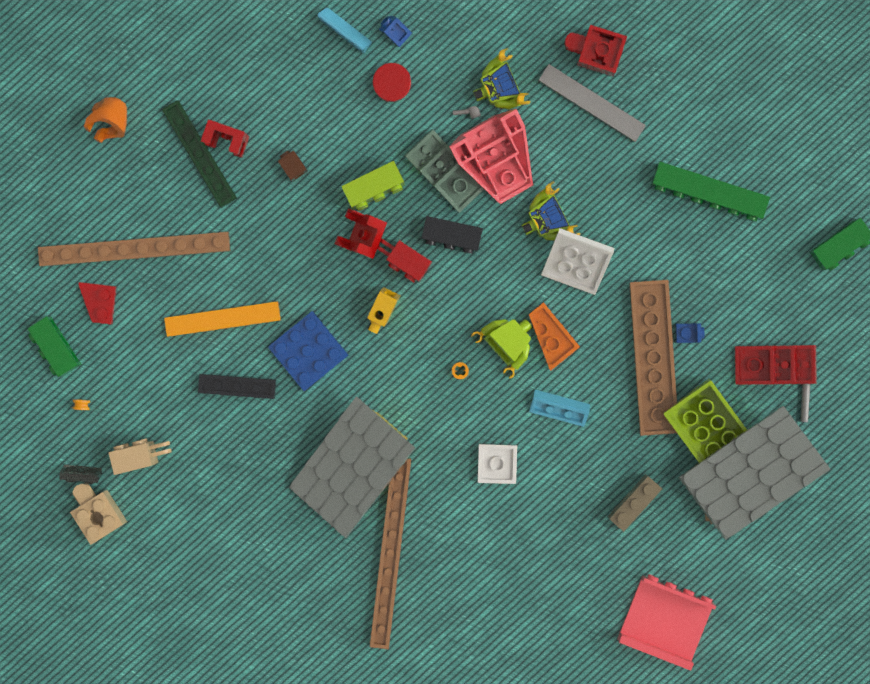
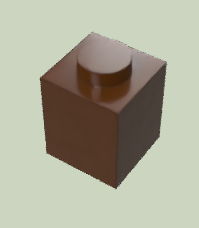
M288 150L280 156L281 159L278 162L292 182L308 172L294 150L292 152Z

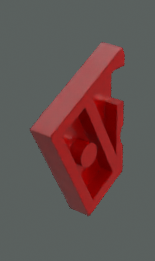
M79 282V288L91 321L113 324L117 287Z

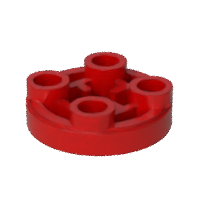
M387 63L379 67L375 72L373 87L376 94L384 101L396 102L403 99L409 93L411 77L402 65Z

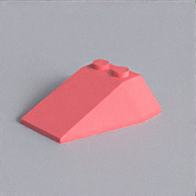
M517 109L490 117L462 133L449 146L457 163L499 204L533 186L525 125Z

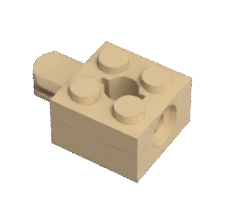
M146 438L132 442L133 446H129L128 443L113 447L114 451L108 453L113 473L117 475L159 463L157 456L171 453L172 450L170 448L156 452L155 448L170 445V442L154 444L153 441L148 442Z
M87 483L79 484L74 488L73 496L80 506L70 513L90 545L127 523L108 490L96 496L91 486Z

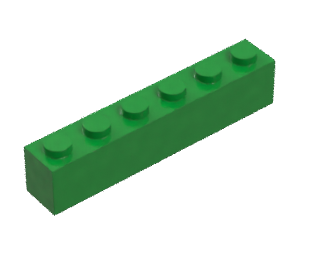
M663 162L657 163L651 186H654L656 191L665 193L667 190L673 192V196L682 199L686 196L691 198L693 203L702 205V202L710 204L709 207L715 210L723 208L728 210V214L734 216L742 214L746 216L747 220L753 222L764 218L770 200L769 196Z

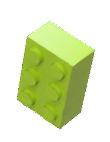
M392 161L341 187L352 209L361 211L368 207L367 203L372 201L377 203L385 199V195L390 192L396 194L402 191V186L405 183L395 162Z

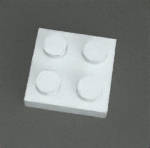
M479 444L478 483L516 484L517 445Z

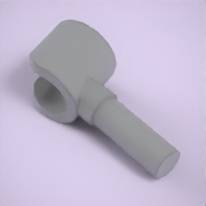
M476 106L465 110L453 111V115L470 114L471 119L481 116L480 110Z

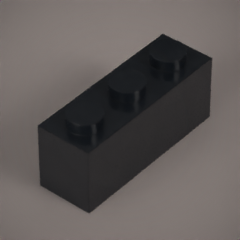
M426 216L421 239L425 240V244L436 246V243L444 244L443 248L455 250V247L463 248L462 252L473 254L474 251L478 252L483 228Z

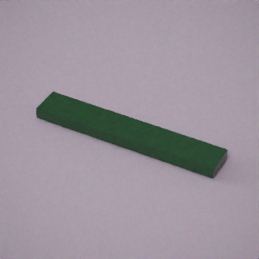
M179 100L161 109L220 208L238 199L205 143L201 142L199 133Z

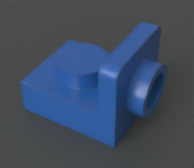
M392 15L386 17L381 22V27L379 28L397 47H400L412 34L397 17Z
M701 323L675 324L676 343H701V339H704L705 331L704 327H701Z

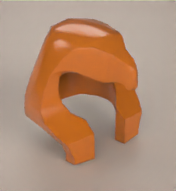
M116 97L103 98L93 106L92 113L85 120L84 128L90 132L94 122L98 121L112 125L109 128L97 130L94 139L99 143L109 138L124 137L127 124L126 104Z

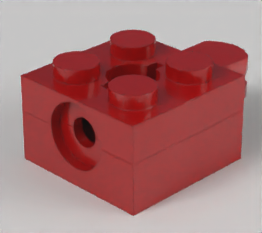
M590 25L586 36L574 32L569 33L565 38L564 45L568 51L580 54L577 66L614 77L627 36Z
M381 238L380 243L391 249V253L379 245L377 250L388 256L386 260L389 262L388 266L396 272L402 270L406 273L404 277L413 283L416 280L420 282L432 264V261L400 240L394 247Z

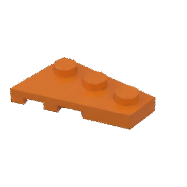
M544 302L529 314L549 370L551 371L580 346Z

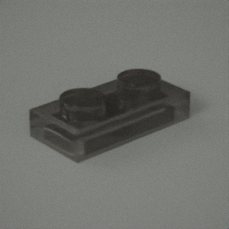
M64 465L59 473V480H66L67 482L81 481L87 484L98 483L102 476V468Z

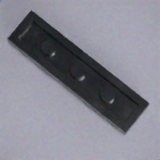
M199 374L198 393L275 399L276 380Z

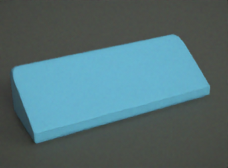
M325 8L317 14L321 22L360 52L365 53L372 44L367 37L329 8Z
M535 390L529 412L584 427L590 411V404Z

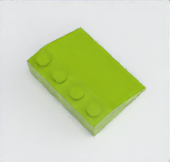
M710 378L663 413L699 463L747 430Z

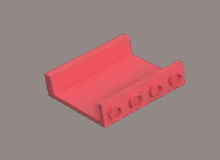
M648 574L647 577L642 575L617 640L621 644L691 671L694 665L692 658L711 610H715L716 605L712 603L713 600L703 595L699 598L694 596L695 592L684 588L681 591L676 589L677 585L666 581L663 584L658 582L659 578Z

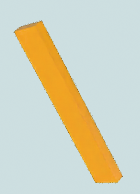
M277 301L166 317L164 320L167 337L281 321Z

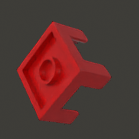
M208 119L201 142L205 143L208 147L216 148L220 136L231 141L229 151L234 156L242 158L249 136L241 130Z
M348 208L345 217L356 222L349 240L337 236L334 244L373 259L387 222Z

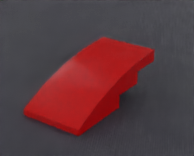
M816 345L735 346L736 385L817 384Z

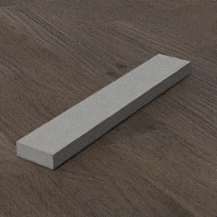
M548 64L538 80L634 142L637 141L646 126L550 64Z

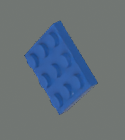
M313 311L268 346L303 391H306L349 356Z

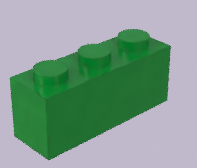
M862 218L855 219L812 249L810 254L822 271L827 269L831 271L839 266L838 262L841 259H849L855 254L854 250L859 247L863 249L870 244V230Z
M46 316L27 328L30 332L28 334L30 340L34 344L37 343L40 348L38 350L39 354L44 360L47 359L50 364L49 369L54 376L63 377L82 365L51 316Z

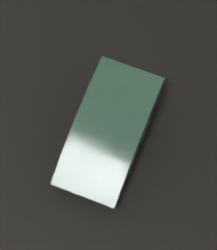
M433 129L404 155L459 213L484 190L457 163L449 145Z

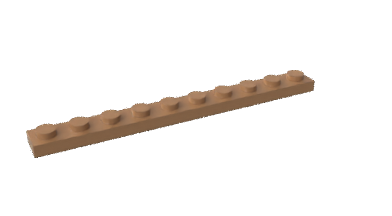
M229 232L38 247L39 266L42 267L231 251Z
M411 458L405 461L389 482L370 647L389 649Z

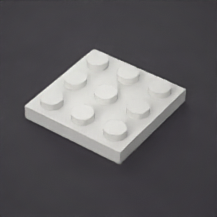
M559 228L541 275L595 295L615 248Z

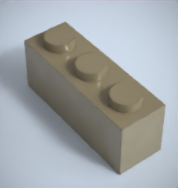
M645 474L607 517L624 532L658 495L662 488Z

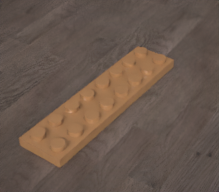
M669 281L630 282L640 436L677 433L663 414L677 403Z

